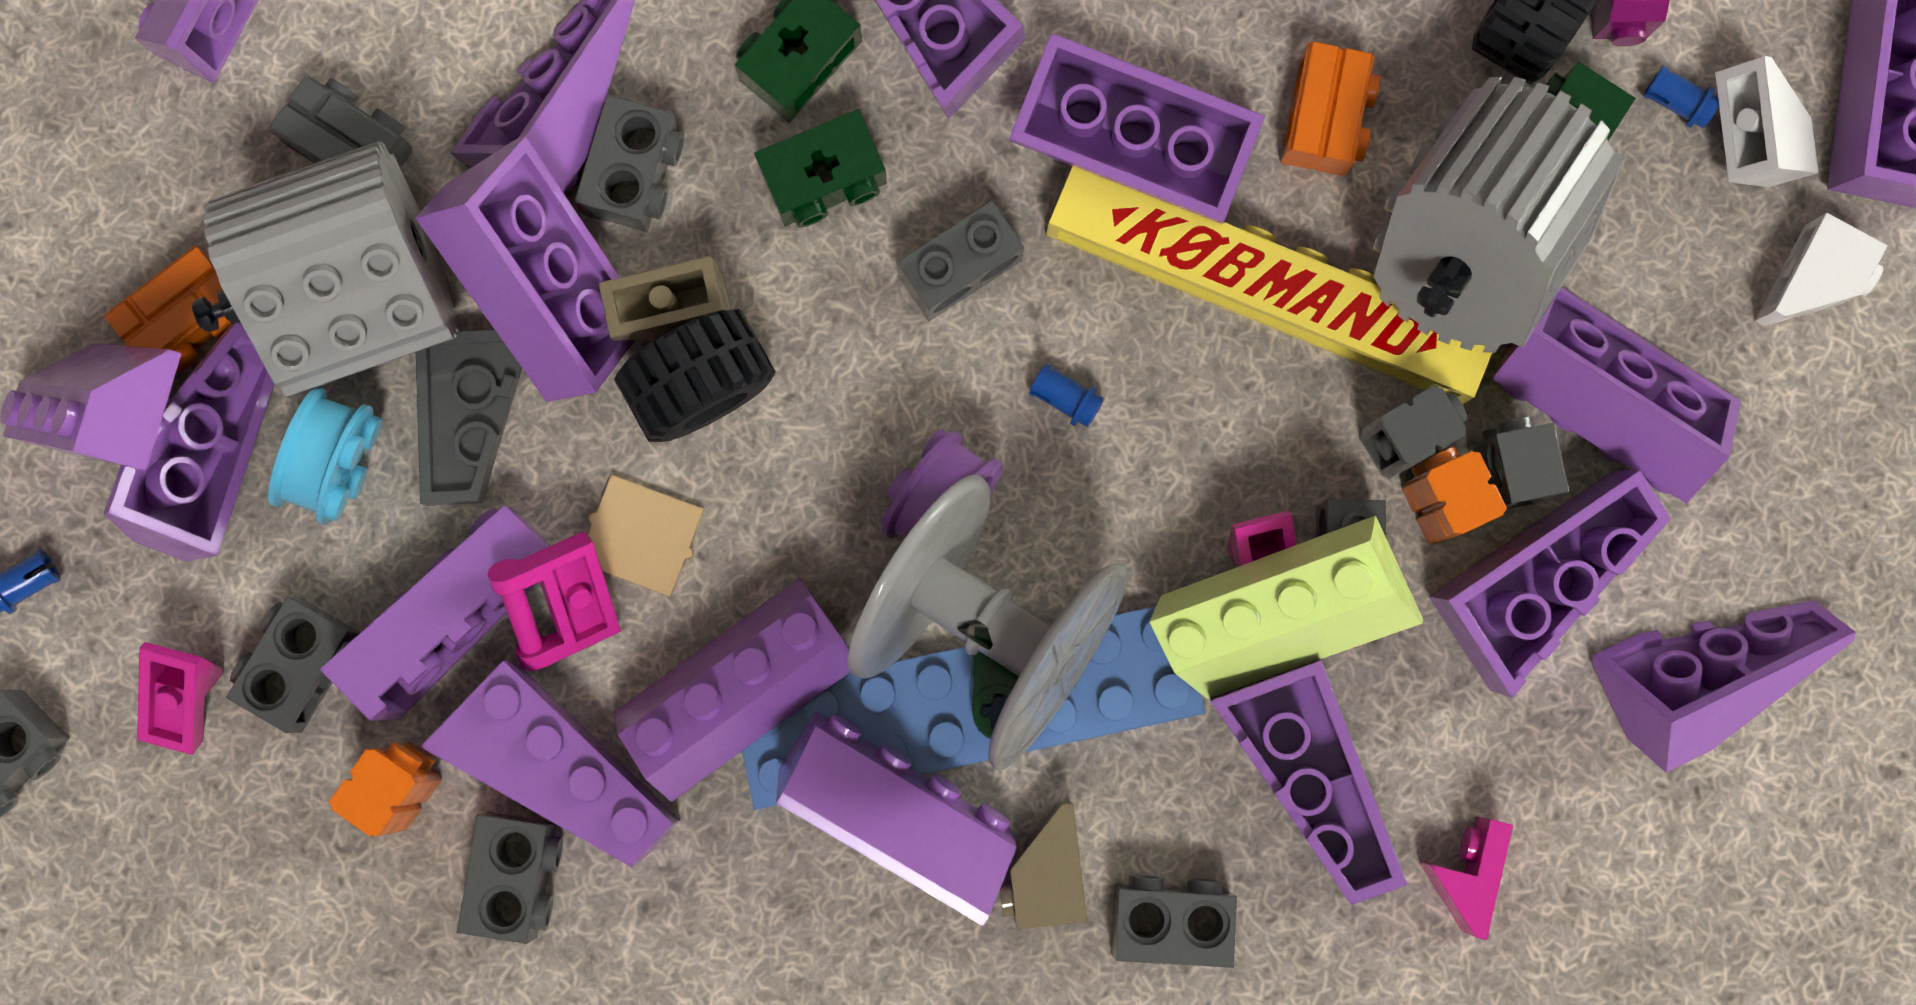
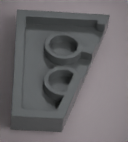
M495 330L458 331L457 338L415 353L420 504L424 506L483 503L522 371V367Z

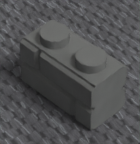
M309 75L304 77L290 96V102L283 106L271 123L269 130L282 143L313 163L377 141H382L389 154H394L401 169L413 149L401 136L405 129L401 123L378 108L374 110L371 116L354 105L359 97L332 78H329L326 84L323 85Z
M1434 385L1361 429L1359 439L1380 474L1390 479L1466 436L1464 422L1467 421V414L1462 403L1453 392L1447 391L1445 393L1443 388Z

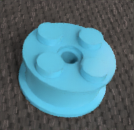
M322 387L311 389L295 412L280 445L269 483V504L279 508L288 502L316 512V520L320 524L327 525L332 520L337 522L345 509L348 498L353 500L358 498L367 477L368 469L359 464L365 449L370 451L373 448L383 421L382 418L374 416L373 407L363 404L356 410L327 399V392Z

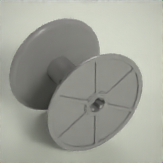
M973 474L956 482L931 505L891 558L870 594L856 625L848 653V669L853 676L859 678H870L880 674L893 665L915 643L931 621H934L965 641V651L967 654L976 655L982 652L1019 676L999 715L989 744L988 757L990 764L996 770L1001 771L1013 764L1033 744L1078 683L1115 617L1127 586L1129 570L1127 566L1120 563H1113L1104 567L1077 592L1053 625L1048 624L1012 601L1014 594L1010 588H1004L998 592L965 571L983 532L990 507V488L987 481L982 476ZM978 623L987 625L993 643L992 648L970 635L967 628L972 624Z

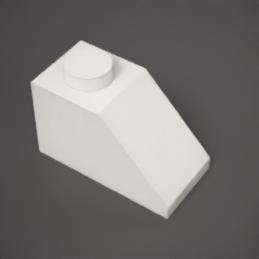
M1763 56L1715 72L1728 181L1730 183L1771 187L1818 174L1812 118L1772 57Z
M1825 213L1809 222L1800 233L1755 321L1763 326L1838 306L1860 295L1866 296L1876 286L1883 273L1884 268L1878 263L1888 245L1829 213Z

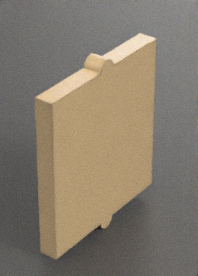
M611 475L597 512L589 515V521L592 525L588 537L594 544L602 572L672 597L686 559H691L694 556L691 545L705 509Z

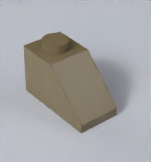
M711 256L599 283L609 336L612 340H656L669 331L698 317L720 310H731L724 274Z
M1071 801L1059 802L1009 865L1010 880L1003 881L1000 888L1003 917L1014 915L1017 930L1087 922L1074 803Z

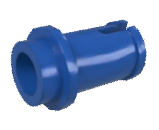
M1662 65L1655 74L1643 95L1644 98L1651 99L1686 119L1685 126L1689 128L1695 124L1703 129L1719 107L1718 97L1714 95L1715 88L1709 86L1705 90L1669 70L1665 65Z
M1048 363L1041 369L1028 393L1071 417L1070 424L1076 426L1079 422L1087 428L1105 400L1104 397L1096 393L1098 390L1096 386L1092 385L1088 389L1052 368V365Z
M42 549L35 551L33 555L0 573V613L5 611L8 614H12L17 610V603L52 583H57L61 580L60 573L56 567L47 568L32 577L33 572L52 562L51 558Z

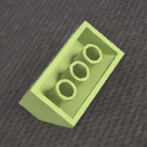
M1376 516L1161 595L1150 619V624L1174 673L1205 698L1209 699L1423 624V618Z

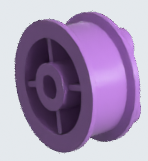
M943 429L938 430L924 448L922 453L923 459L913 471L908 468L903 469L889 487L887 497L893 500V503L889 506L881 520L883 535L888 539H893L897 536L905 539L931 505L951 486L966 476L973 474L982 476L988 483L991 497L1000 479L1003 463L998 459L985 462L963 446L964 437L958 431L947 433Z

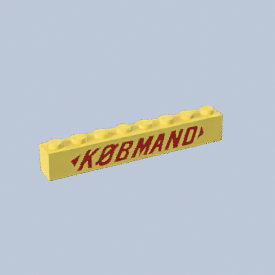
M1074 166L1071 168L1048 224L1046 236L1422 390H1427L1437 385L1439 388H1443L1445 393L1447 391L1453 392L1462 405L1475 398L1492 353L1483 352L1485 348L1483 345H1474L1470 351L1460 348L1462 343L1460 341L1452 339L1449 344L1438 341L1439 334L1431 330L1428 335L1417 330L1419 323L1411 318L1406 322L1397 316L1399 308L1393 302L1387 306L1380 299L1381 288L1374 279V275L1367 271L1350 268L1348 272L1328 265V258L1318 251L1306 247H1297L1294 251L1274 243L1275 236L1259 227L1245 225L1242 230L1225 222L1220 224Z

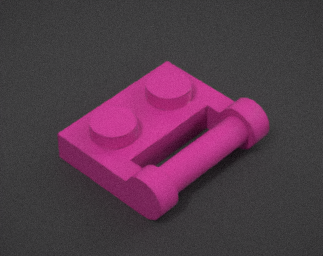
M585 531L523 559L499 561L488 570L487 575L493 592L501 595L518 641L515 653L520 667L524 670L536 671L621 632L594 544ZM538 582L541 585L556 632L545 637L540 636L524 590Z

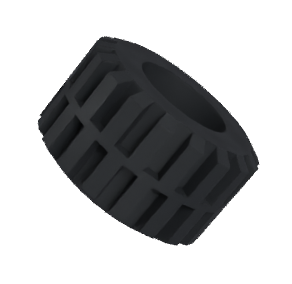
M1494 0L1473 36L1472 50L1516 77L1526 79L1525 82L1531 85L1544 77L1555 64L1589 15L1597 0Z
M731 309L720 310L698 317L652 341L624 363L614 377V381L649 442H667L697 431L744 405L766 388L775 376L776 371L742 310Z

